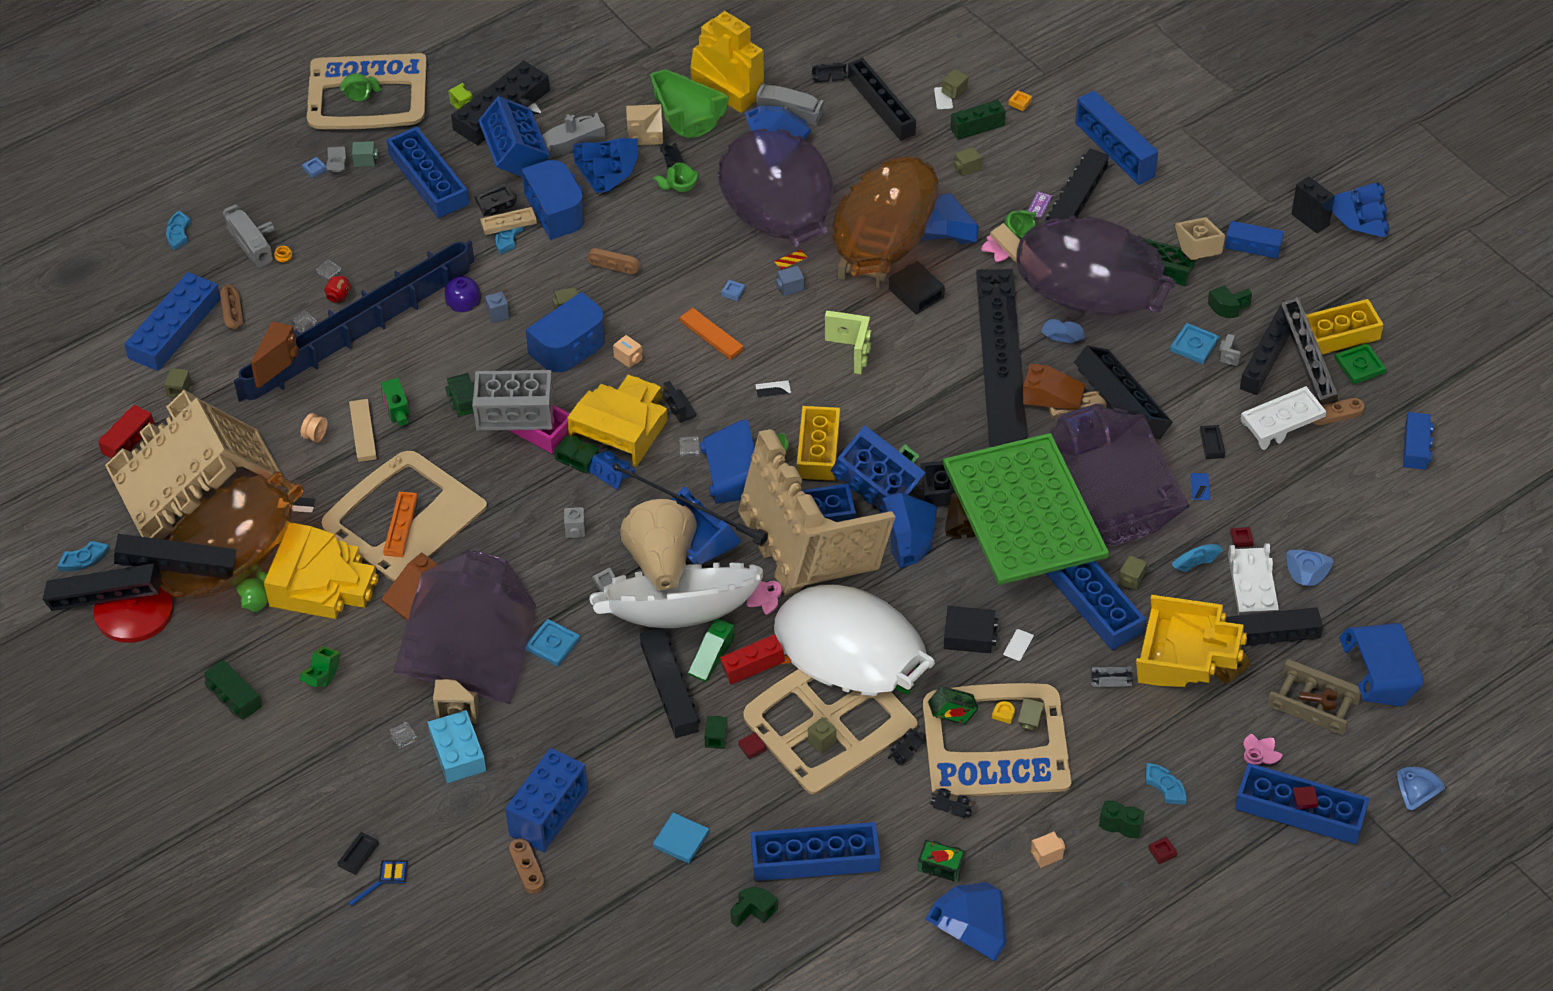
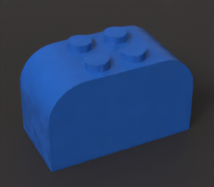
M547 160L521 169L524 195L550 240L573 233L583 226V189L581 185H577L574 173L571 174L564 163L557 160Z
M580 292L526 329L528 354L545 369L551 370V372H565L580 364L584 359L596 353L605 342L602 309L583 292Z

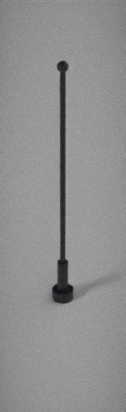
M618 463L613 465L615 471L619 470L736 527V530L752 537L753 542L759 546H763L768 539V532L758 529L756 531L741 523L737 524L620 467Z

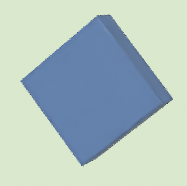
M317 157L302 165L303 170L312 178L327 171V166Z
M728 280L721 291V296L738 301L746 289L745 285Z

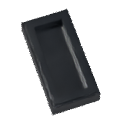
M1219 425L1200 426L1205 458H1225Z
M360 832L337 862L338 867L356 875L379 845V841Z

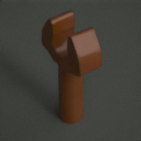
M1326 689L1321 695L1300 691L1298 699L1319 702L1323 710H1332L1336 708V702L1328 701L1327 699L1337 700L1338 694L1330 689Z

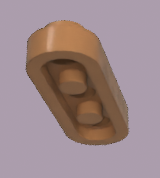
M593 248L587 256L588 261L593 266L627 274H636L640 268V262L636 258L602 249Z
M226 284L220 290L224 321L227 327L238 329L243 324L239 293L235 287Z
M1350 398L1324 404L1322 407L1326 411V417L1312 423L1325 425L1359 417L1363 414L1364 403L1358 398Z
M525 839L513 840L509 845V852L522 885L528 893H539L544 888V878L532 849Z

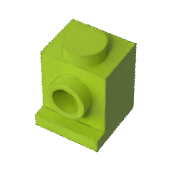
M463 83L449 90L450 103L457 110L473 99L471 92L465 90Z

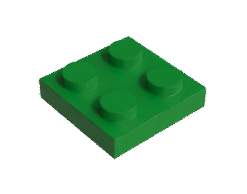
M1368 343L1335 354V361L1353 385L1386 373L1387 368Z

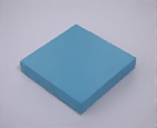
M1186 323L1170 346V351L1204 364L1219 342L1220 336Z
M547 619L525 645V650L559 666L580 641V635Z
M672 813L653 842V848L690 864L710 833L709 828Z

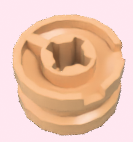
M314 413L308 414L302 423L301 436L315 443L321 441L327 430V419L318 417Z

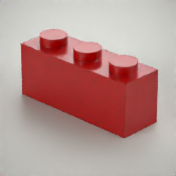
M133 405L112 425L106 434L101 436L98 441L101 453L112 459L121 449L130 452L142 439L140 431L149 423L155 425L152 413Z
M775 634L720 657L723 671L730 685L785 662L783 648Z

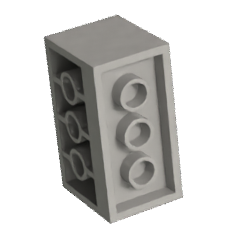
M551 370L476 371L473 395L476 430L552 429L554 387Z

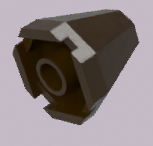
M954 492V494H951L945 524L946 536L962 539L961 535H966L967 538H973L976 535L956 492Z

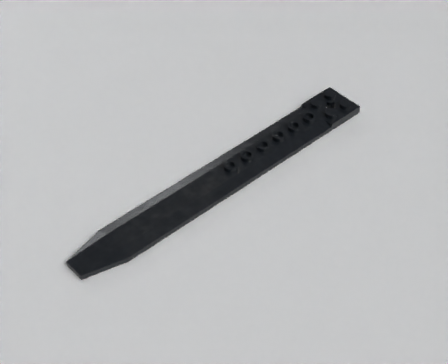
M1013 269L976 270L989 448L1027 439Z

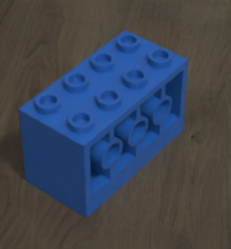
M498 96L478 120L497 168L522 177V168L544 162L549 157V152L531 108Z
M865 425L837 458L831 469V472H833V475L838 480H843L852 491L861 494L867 503L874 504L879 508L880 513H883L882 498L900 492L910 495L926 473Z
M550 748L505 808L509 836L515 839H525L531 847L544 853L588 793L585 764Z

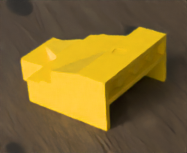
M723 11L717 17L712 18L701 26L699 45L693 48L691 80L725 93L729 96L728 105L740 113L757 101V91L761 84H764L763 49L751 42L750 26L726 11Z
M627 375L618 390L611 386L600 384L593 392L589 390L567 417L569 435L578 437L581 434L631 453L633 466L637 467L668 421L667 408L658 405L662 399L661 387L631 375Z
M289 523L264 581L269 607L337 619L339 612L343 610L344 604L362 608L366 607L367 602L372 598V589L377 585L379 575L376 574L375 566L362 564V555H360L358 546L347 545V542L338 541L333 533L312 526Z
M1151 595V613L1141 657L1136 660L1138 683L1185 687L1188 682L1197 683L1201 681L1209 683L1210 676L1215 674L1216 666L1237 669L1238 662L1243 660L1244 650H1241V647L1246 645L1247 633H1244V625L1227 623L1226 613H1223V605Z

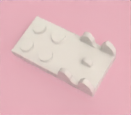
M1307 386L1241 413V422L1257 438L1261 449L1266 450L1273 438L1280 444L1285 439L1287 432L1326 417V411Z
M1269 543L1264 544V548L1235 549L1234 545L1229 546L1228 558L1238 615L1279 611L1272 576L1273 559L1269 558Z

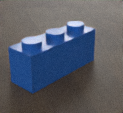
M1231 221L1226 236L1225 248L1278 259L1284 231Z
M1408 412L1405 423L1403 467L1426 470L1427 463H1431L1432 451H1429V448H1432L1433 437H1430V434L1433 433L1434 423L1431 422V414Z

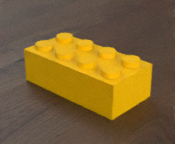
M1369 299L1306 314L1322 355L1381 340L1384 324Z
M802 406L797 457V471L802 479L835 481V476L831 469L837 460L840 408Z

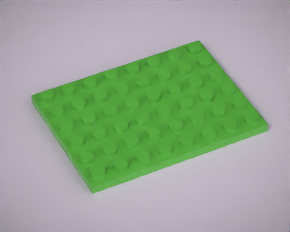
M1051 433L943 459L944 468L998 585L1108 558L1109 552Z

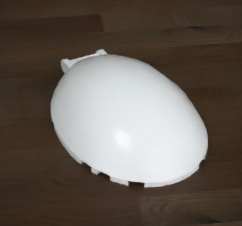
M719 562L713 563V567L702 568V564L700 565L699 563L695 565L687 564L678 586L657 591L646 576H642L640 571L635 572V577L626 579L625 575L612 578V583L603 587L604 592L591 594L589 600L597 614L611 613L634 624L656 628L693 626L718 619L741 606L760 584L763 577V569L753 564L749 565L750 568H744V563L733 562L729 563L730 567H720Z
M817 585L806 588L790 597L778 610L775 618L774 633L783 648L784 655L787 654L790 657L791 663L815 680L830 687L832 684L840 686L842 691L845 692L855 690L861 691V695L877 696L879 692L893 691L897 684L909 690L913 687V682L928 668L930 669L935 665L933 658L927 655L920 635L900 612L877 596L854 587ZM918 663H920V665L907 677L906 675H907Z

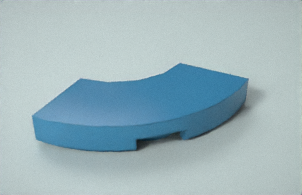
M180 210L170 218L167 224V240L174 251L189 242L185 231L191 224V219Z
M523 227L497 233L496 247L499 254L516 248L514 240L518 233L524 230Z
M90 541L86 547L73 552L65 551L57 565L58 570L77 571L88 568L99 562L108 553L109 545Z
M1217 544L1203 545L1186 552L1176 559L1172 565L1175 569L1188 572L1196 565L1211 563L1223 552V549Z
M1147 763L1145 784L1159 789L1164 796L1165 803L1186 805V792L1181 781L1177 780L1168 769L1156 764Z

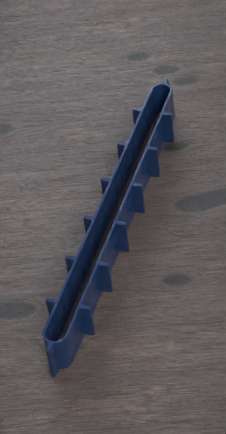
M470 240L466 243L455 242L434 255L428 251V258L402 274L394 271L395 278L368 294L362 290V297L338 312L333 313L331 310H328L329 317L302 333L294 330L296 344L299 347L297 357H294L288 367L260 388L256 387L251 363L240 369L239 377L234 380L238 401L240 402L244 399L255 400L276 387L284 390V382L311 366L316 370L319 369V361L345 346L351 350V342L378 326L384 330L386 321L411 306L418 310V302L443 287L446 288V285L452 279L469 272L470 265L475 262L472 241Z

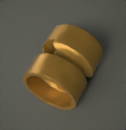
M1244 652L1243 660L1238 662L1237 669L1216 666L1215 675L1221 682L1229 684L1238 675H1241L1250 668V660Z

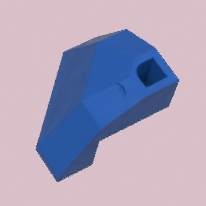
M758 106L745 112L751 132L768 169L776 168L785 162L811 133L809 125L805 120L781 106Z
M619 138L601 143H578L573 145L574 162L596 193L610 191L631 175L638 158L637 138Z
M1379 181L1335 195L1333 203L1334 215L1349 229L1380 237L1389 235L1390 227L1386 218L1388 211L1383 197L1385 190Z
M951 193L936 194L918 202L910 217L909 235L918 240L952 238L961 244L977 243L979 225Z
M901 492L882 498L883 513L892 511L895 515L891 529V553L899 568L918 563L932 548L937 507Z
M987 882L953 887L935 901L925 920L994 961L997 960L1006 944L1002 891Z

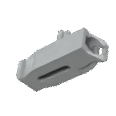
M762 83L756 95L757 107L781 106L811 125L817 126L823 114L822 107L825 101L820 100L818 102L814 96L803 92Z
M597 112L594 113V117L581 116L576 119L574 115L570 116L567 114L564 124L556 126L542 135L549 152L547 160L573 152L574 144L595 143L606 138L605 126L600 121Z
M235 204L224 209L223 215L228 231L246 255L255 263L256 267L260 268L271 263L273 260L271 248L263 235L275 230L272 222L270 221L256 227L238 205Z

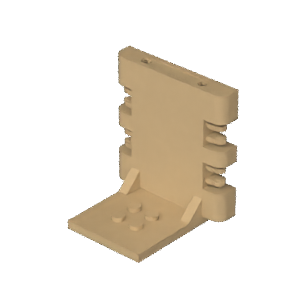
M183 390L166 406L171 415L166 418L167 426L161 423L157 427L149 423L140 431L144 440L140 443L141 451L135 448L131 453L121 449L105 465L141 537L163 540L174 530L172 525L176 522L175 514L179 517L184 513L190 515L201 505L199 500L203 496L201 489L203 488L206 491H209L211 487L218 489L236 472L237 467L242 466L280 486L285 482L281 471L257 429L198 399L186 390Z
M770 429L759 431L738 512L747 527L757 530L762 529L768 532L766 543L758 548L764 558L773 557L776 561L777 568L774 577L780 583L784 595L799 592L804 585L879 570L895 519L893 512L890 511L841 522H834L824 518L813 497L801 491L802 478L797 469L785 463L786 451L775 431Z

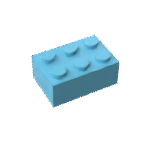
M467 710L428 722L430 738L447 783L486 771L484 755Z

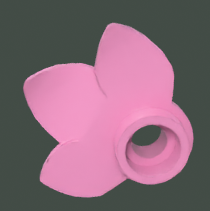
M987 236L988 241L983 244L981 251L994 253L995 262L1008 259L1010 256L990 236Z
M761 581L754 593L747 599V606H762L765 615L773 612L778 606V598L782 593L780 583L777 581H769L767 583Z
M1250 734L1244 740L1243 745L1246 750L1244 752V760L1246 763L1272 765L1279 762L1283 756L1281 753L1274 751V738L1258 740L1253 734Z

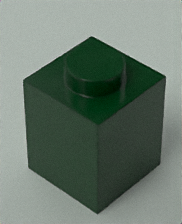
M707 716L704 735L705 748L725 749L728 732L727 717Z

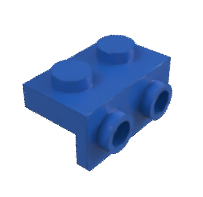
M605 451L593 456L589 472L613 488L618 489L622 479L631 476L619 470L615 471L613 465L618 463L620 467L632 473H635L636 469L630 466L627 461L616 457L613 452Z

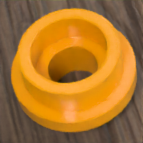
M279 246L275 250L274 257L278 262H287L292 258V251L287 246Z

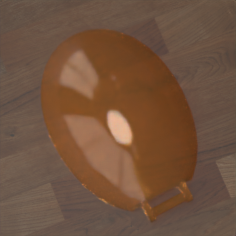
M912 156L898 157L880 163L882 167L873 172L870 169L860 176L862 180L857 185L852 184L850 186L851 192L848 196L844 195L841 199L833 220L832 227L834 228V233H832V238L838 253L852 264L851 273L853 277L866 273H888L891 265L910 253L924 235L935 211L939 187L937 175L928 162L924 163L921 161V158Z
M276 471L267 480L261 475L249 478L244 475L232 480L233 484L222 490L221 487L216 489L214 496L208 500L203 498L200 501L201 505L191 514H185L170 531L172 535L169 540L237 549L233 577L221 579L210 576L160 571L162 574L160 587L167 594L175 597L197 599L220 594L244 581L268 559L280 543L289 526L293 504L303 494L304 488L299 484L292 483L284 478L282 473ZM281 484L282 486L289 489V491L285 492L277 486Z

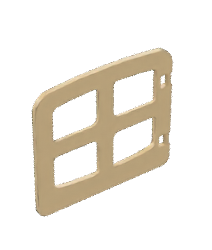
M798 669L747 704L743 712L744 721L752 731L756 732L766 747L789 773L799 781V784L806 792L813 795L821 792L901 740L902 736L910 728L914 730L917 727L916 718L891 691L879 692L877 696L861 695V691L854 690L837 702L826 705L807 685L814 678ZM794 693L810 709L813 716L787 734L779 736L762 715L789 694ZM874 698L891 718L859 741L840 721V717L867 699ZM824 717L837 729V740L846 750L814 768H809L795 754L792 748L807 739L808 728ZM762 725L768 731L764 735L758 729ZM801 768L807 775L801 777L796 771Z

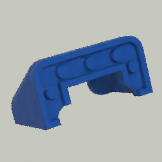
M748 419L739 420L704 437L703 442H700L701 453H705L708 459L712 478L709 492L710 497L714 496L715 504L741 500L752 454L755 449Z
M685 486L677 493V495L706 508ZM674 497L671 499L681 506L685 505L696 518L697 529L691 543V549L687 550L689 554L687 558L694 565L696 563L701 565L736 548L742 542L723 520L720 521L718 518Z

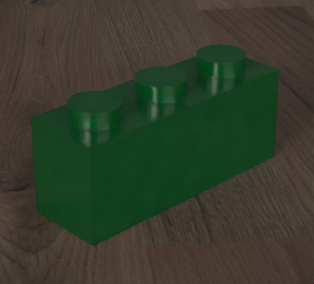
M995 100L951 114L950 129L956 139L960 140L1005 126L1006 110L999 100Z
M224 660L204 672L206 679L204 683L210 692L214 691L222 704L226 703L234 716L238 715L244 720L262 707L259 694Z

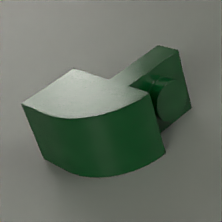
M1224 285L1209 291L1208 305L1219 316L1236 318L1239 317V310L1251 305L1252 292L1246 289L1232 294Z
M760 887L743 889L738 893L739 903H736L730 911L731 923L738 927L751 914L765 923L778 910V898Z

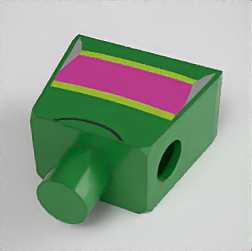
M399 378L381 382L382 401L391 422L397 421L399 426L406 425L409 422V407Z

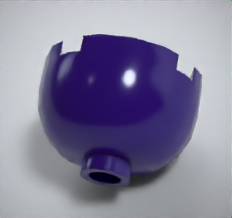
M460 276L452 279L446 285L444 293L447 306L452 307L453 311L468 312L476 304L477 306L480 304V288L473 279Z

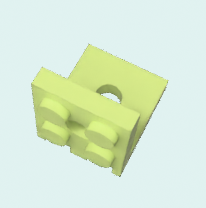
M826 310L825 341L855 345L854 373L861 374L863 367L867 366L868 356L866 354H870L871 350L870 317Z

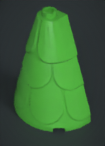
M666 69L650 74V82L655 98L661 104V110L667 123L679 135L687 138L702 136L715 128L716 122L721 116H724L729 101V96L725 93Z

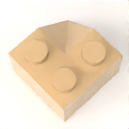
M661 104L626 106L628 138H637L638 145L663 144Z
M1206 217L1175 224L1181 250L1191 260L1222 254L1225 235Z
M435 680L433 702L436 719L467 710L471 723L477 724L479 713L478 692L467 691L456 680Z

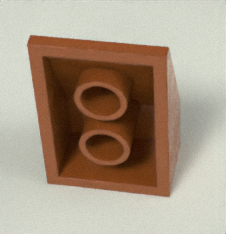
M271 322L251 361L256 387L260 388L288 367L294 357H297L299 347L296 344V334H294L292 325Z
M1030 364L1023 385V404L1079 410L1086 384L1050 366Z
M421 552L406 565L381 600L410 622L451 588L449 572Z

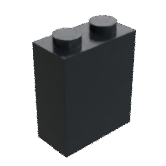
M1308 176L1296 184L1291 215L1318 234L1330 226L1335 195Z
M918 261L907 265L904 269L893 273L889 277V290L916 315L944 299L945 285Z
M948 606L944 649L991 654L992 646H996L997 634H993V631L998 630L999 618H995V610Z

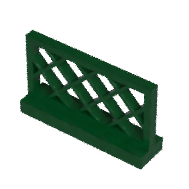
M1129 235L1123 249L1118 254L1116 268L1186 286L1196 260L1185 259L1184 256L1187 255L1179 247ZM1131 242H1135L1140 245L1133 246ZM1144 249L1146 252L1139 253L1138 250ZM1166 252H1173L1174 254L1168 255ZM1162 254L1163 257L1157 258L1155 255ZM1178 258L1180 261L1174 262L1172 259Z

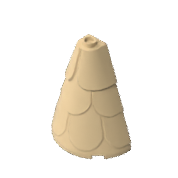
M654 499L643 502L631 509L630 514L626 518L624 517L620 529L622 543L632 554L633 559L641 567L643 574L657 591L678 586L686 566L687 550L691 549V543L697 529L696 518L685 505L681 506L674 500Z

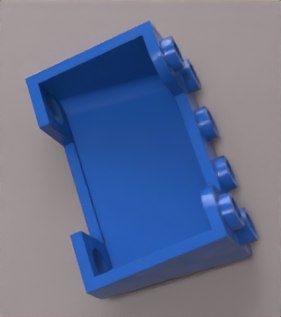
M1400 623L1347 628L1339 636L1345 653H1349L1358 644L1369 673L1358 684L1364 701L1403 707L1422 686V673L1403 626ZM1369 682V683H1370V690H1369V692L1367 693V692H1366V685H1367V683Z

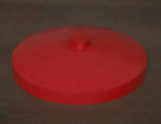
M161 582L159 594L94 604V619L98 629L106 637L114 641L134 643L147 640L161 632L169 623L173 614L171 593Z

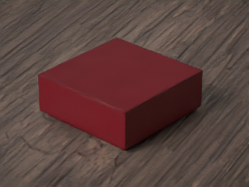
M1250 527L1231 528L1230 534L1235 548L1253 546Z
M756 732L738 741V746L748 759L766 751V745Z
M1314 786L1293 788L1296 809L1318 807Z
M1167 837L1148 846L1149 851L1158 864L1177 857V851Z

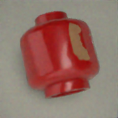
M342 275L331 277L324 288L326 298L333 303L343 302L351 290L349 280Z

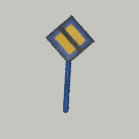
M381 860L379 881L350 901L349 905L352 906L382 883H406L408 860Z

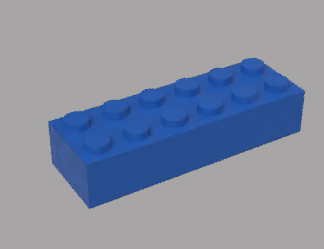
M1095 90L1077 98L1075 124L1106 154H1109V157L1138 185L1156 176L1158 159L1157 149L1145 137L1141 136Z
M418 127L386 140L389 156L438 218L469 205L467 188Z
M187 272L125 342L124 345L128 359L159 371L220 301L221 296L218 284Z
M1096 561L1046 573L1111 650L1144 633L1146 618Z
M1248 763L1237 795L1235 809L1357 845L1370 798ZM1314 786L1318 807L1296 809L1293 788Z
M876 822L750 832L754 881L880 871Z

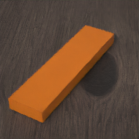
M694 308L680 316L681 323L730 360L744 350V346Z
M399 491L383 550L384 556L403 557L418 500V493Z

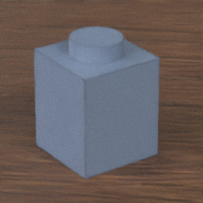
M798 266L777 271L778 279L775 282L777 289H781L783 296L804 291V277Z
M503 292L486 295V310L491 323L509 319L508 304Z

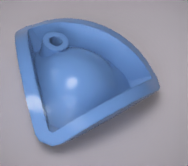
M1050 319L1044 324L1041 331L1042 334L1053 341L1074 343L1085 339L1083 328L1072 321L1062 323L1058 319Z
M1289 550L1287 552L1286 558L1289 573L1295 582L1302 585L1313 586L1320 583L1327 576L1333 565V559L1321 553L1306 550Z
M1406 767L1397 771L1401 793L1407 809L1414 810L1445 789L1441 779L1427 769Z

